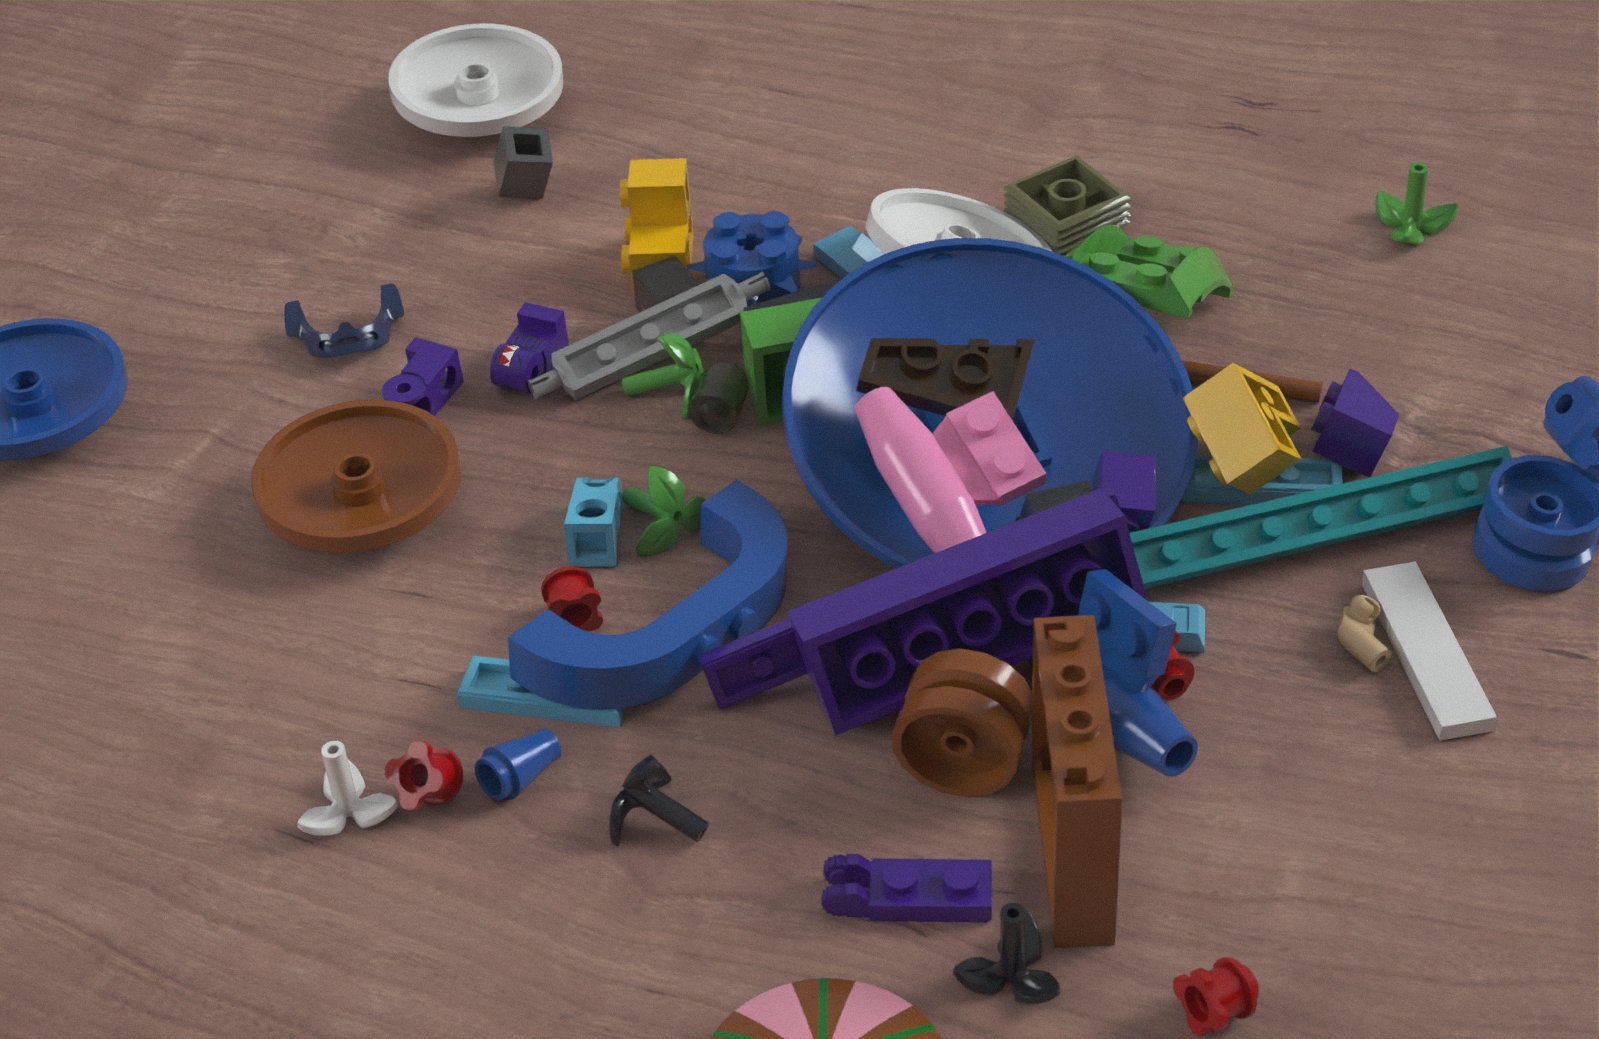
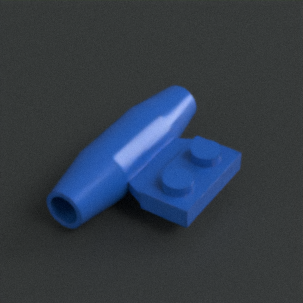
M1108 570L1087 572L1079 604L1078 616L1094 615L1114 748L1165 776H1177L1187 770L1193 763L1197 755L1198 743L1160 695L1150 688L1160 675L1165 674L1177 623ZM1032 657V658H1030V659H1027V662H1028V663L1031 665V667L1033 668V657Z

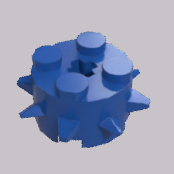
M771 211L764 215H738L733 212H724L714 218L713 228L705 236L703 241L704 261L689 264L687 269L706 273V282L719 275L726 274L737 284L763 272L770 284V291L747 300V306H751L799 291L801 287L800 271L817 267V262L799 259L798 247L802 242V236L796 234L795 230L789 225V218L779 211Z

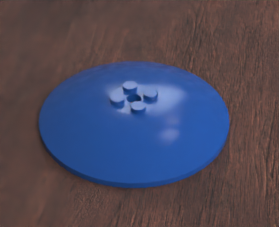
M954 238L914 244L882 255L846 275L813 307L800 327L789 354L782 393L783 425L793 462L807 490L830 520L862 549L894 568L934 554V552L917 534L876 467L855 412L857 402L865 395L864 393L857 392L856 388L871 338L935 339L940 345H968L969 339H989V345H1015L1017 339H1035L1013 422L1047 473L1046 484L1000 507L998 505H976L987 533L1092 492V478L1102 450L1156 456L1155 513L1149 528L1166 525L1173 517L1186 492L1195 466L1198 439L1191 431L1187 422V418L1191 414L1183 397L1193 391L1189 375L1177 350L1159 324L1132 296L1098 272L1066 256L1040 247L990 238ZM908 406L931 433L936 430L946 417Z

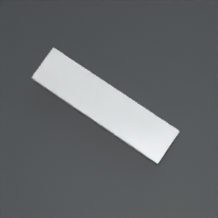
M1416 561L1363 570L1362 586L1367 596L1374 599L1380 606L1378 618L1439 741L1495 731L1497 716Z

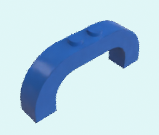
M736 479L701 503V545L727 560L731 564L730 567L649 625L625 634L603 635L590 633L573 626L549 609L508 637L510 678L527 690L549 701L585 709L632 707L654 701L674 692L703 671L698 655L756 632L770 620L781 605L786 590L788 539L782 517L765 497Z

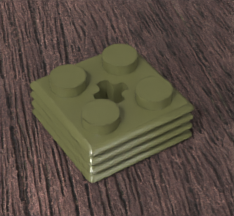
M1078 156L1057 163L1004 187L1007 191L1004 197L1008 199L1004 202V205L1007 206L1004 212L1026 224L1048 243L1052 252L1060 255L1069 253L1101 226L1114 224L1121 228L1130 224V220L1127 217L1131 214L1127 210L1131 208V205L1127 202L1131 201V197Z

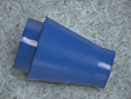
M543 728L534 734L488 747L483 751L482 758L475 763L474 769L477 781L483 791L494 800H502L504 798L515 799L550 763L561 757L560 743L550 730Z

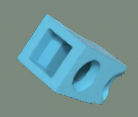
M588 477L576 478L564 522L569 566L616 567L618 559L617 540L623 504L620 477H610L606 480H594Z

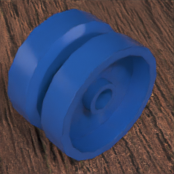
M1525 455L1506 460L1494 469L1488 483L1483 507L1472 535L1476 557L1486 570L1504 582L1526 590L1554 592L1573 587L1584 579L1588 573L1599 541V481L1578 465L1553 456Z

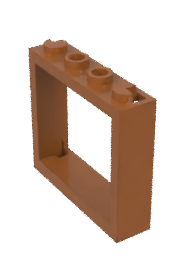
M1094 615L1033 618L1031 765L1053 947L1069 948L1115 945L1122 794Z

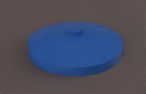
M58 318L24 320L0 326V460L32 458L68 447L100 428L115 413L125 396L128 376L120 348L108 334L83 322Z

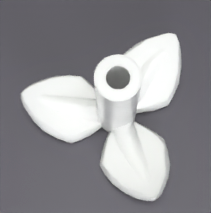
M330 741L323 745L321 753L326 769L323 794L332 804L331 806L309 809L300 817L297 827L303 832L315 836L334 835L343 831L346 825V817L352 816L357 825L363 829L376 825L389 817L398 807V801L393 796L382 793L360 799L359 797L365 789L361 773L347 758L344 744L340 741Z

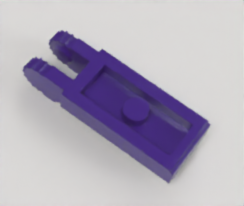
M834 854L833 857H828V860H825L823 876L829 882L828 884H832V886H826V890H823L821 906H823V910L827 911V914L830 913L832 916L870 917V921L986 923L992 921V860L871 858V861H869L860 854H847L846 856L842 854L836 856Z

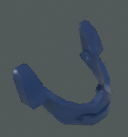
M395 284L381 285L380 312L373 322L361 328H354L349 322H343L335 333H322L316 331L308 324L299 300L286 303L284 309L287 336L302 338L312 357L326 359L352 353L373 351L389 342L390 327L393 320L404 316L403 304Z

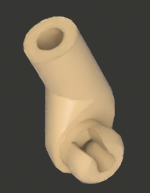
M1357 595L1353 597L1350 607H1344L1341 613L1337 631L1338 640L1347 651L1371 672H1379L1388 664L1392 656L1391 651L1373 636L1376 627L1374 620L1380 614V606L1369 596Z

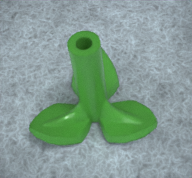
M1416 162L1409 166L1405 204L1384 191L1379 190L1377 192L1375 208L1379 218L1387 226L1399 227L1390 233V238L1395 241L1408 244L1422 243L1425 240L1420 231L1437 234L1448 227L1457 215L1458 204L1456 203L1444 204L1423 211L1429 167L1424 163Z
M665 334L660 336L658 340L676 361V364L623 377V389L627 396H632L680 383L685 386L682 419H688L697 412L705 394L702 383L705 382L704 367L696 348L692 349L687 340L677 334Z
M650 466L648 469L649 492L635 486H629L622 495L625 505L659 519L649 524L638 540L636 553L641 556L656 555L674 546L677 543L678 525L680 523L691 534L701 528V503L706 501L703 497L693 496L681 506L684 500L685 486L674 473L657 466Z

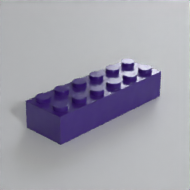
M1100 488L789 610L787 614L818 703L836 736L901 710L905 704V695L916 668L922 660L938 651L966 649L984 652L1008 663L1010 666L1032 658L1033 618L1078 616L1079 604L1087 572L1106 569L1147 601L1148 599L1125 515Z

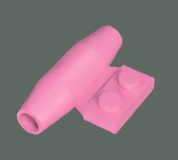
M880 387L868 392L855 406L857 418L876 467L917 534L934 553L987 533L976 505H998L1000 507L1046 484L1047 473L994 391L946 413V417L933 433L890 387Z

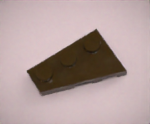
M871 338L856 391L867 394L876 388L890 387L907 406L946 416V413L994 391L1013 421L1035 339H1017L1015 345H989V339H969L968 345H940L935 339Z

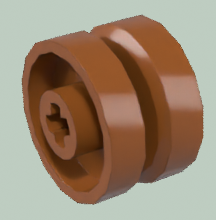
M966 649L938 651L922 660L912 675L905 695V704L899 712L892 732L893 752L902 768L920 783L935 790L963 797L990 795L1006 787L1016 774L1023 752V741L1028 735L1032 722V691L1026 679L1013 667L987 653Z

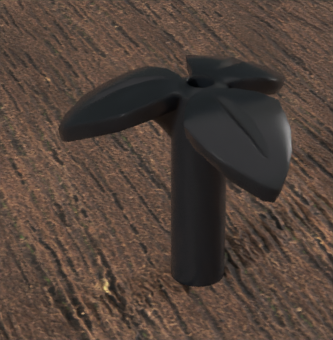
M649 755L637 763L622 784L624 789L616 796L611 806L609 831L612 844L619 846L625 817L631 809L638 807L646 809L695 842H698L703 837L710 823L658 790V788L668 784L672 777L654 756Z
M1016 903L1006 904L1000 911V940L997 945L1000 960L994 962L983 957H973L962 961L953 969V974L966 988L984 995L993 996L997 994L1007 982L1013 983L1015 1000L1021 1003H1043L1056 998L1060 994V984L1051 973L1026 968L1041 958L1042 940L1032 914Z

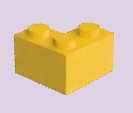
M686 158L630 160L628 179H620L621 207H629L630 217H625L624 221L626 245L621 247L622 272L631 273L633 292L689 290L691 270L687 269V265L691 264L693 224Z
M1232 363L1183 397L1191 414L1187 418L1188 425L1197 439L1204 444L1206 443L1213 456L1209 461L1211 470L1224 486L1228 487L1230 485L1251 494L1302 460L1289 437L1301 427L1279 386Z

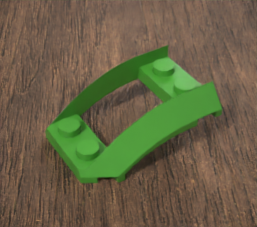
M1114 224L1101 226L1065 255L1114 282L1132 296L1142 307L1184 318H1189L1192 314L1193 304L1195 302L1201 303L1209 293L1230 298L1233 291V285L1222 263L1210 247L1186 246L1180 248L1163 244L1161 239L1154 236H1139L1130 240L1127 234Z

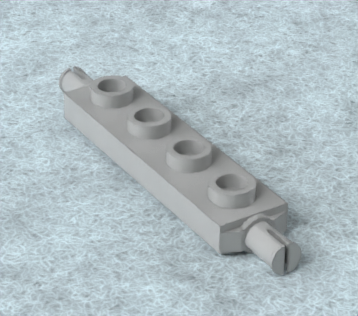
M760 272L737 284L726 274L719 275L551 353L553 370L532 380H527L528 387L536 400L561 387L574 400L582 398L623 377L669 357L670 354L658 340L662 335L677 334L693 346L741 323L740 312H744V307H747L746 301L770 291L768 279L763 272Z

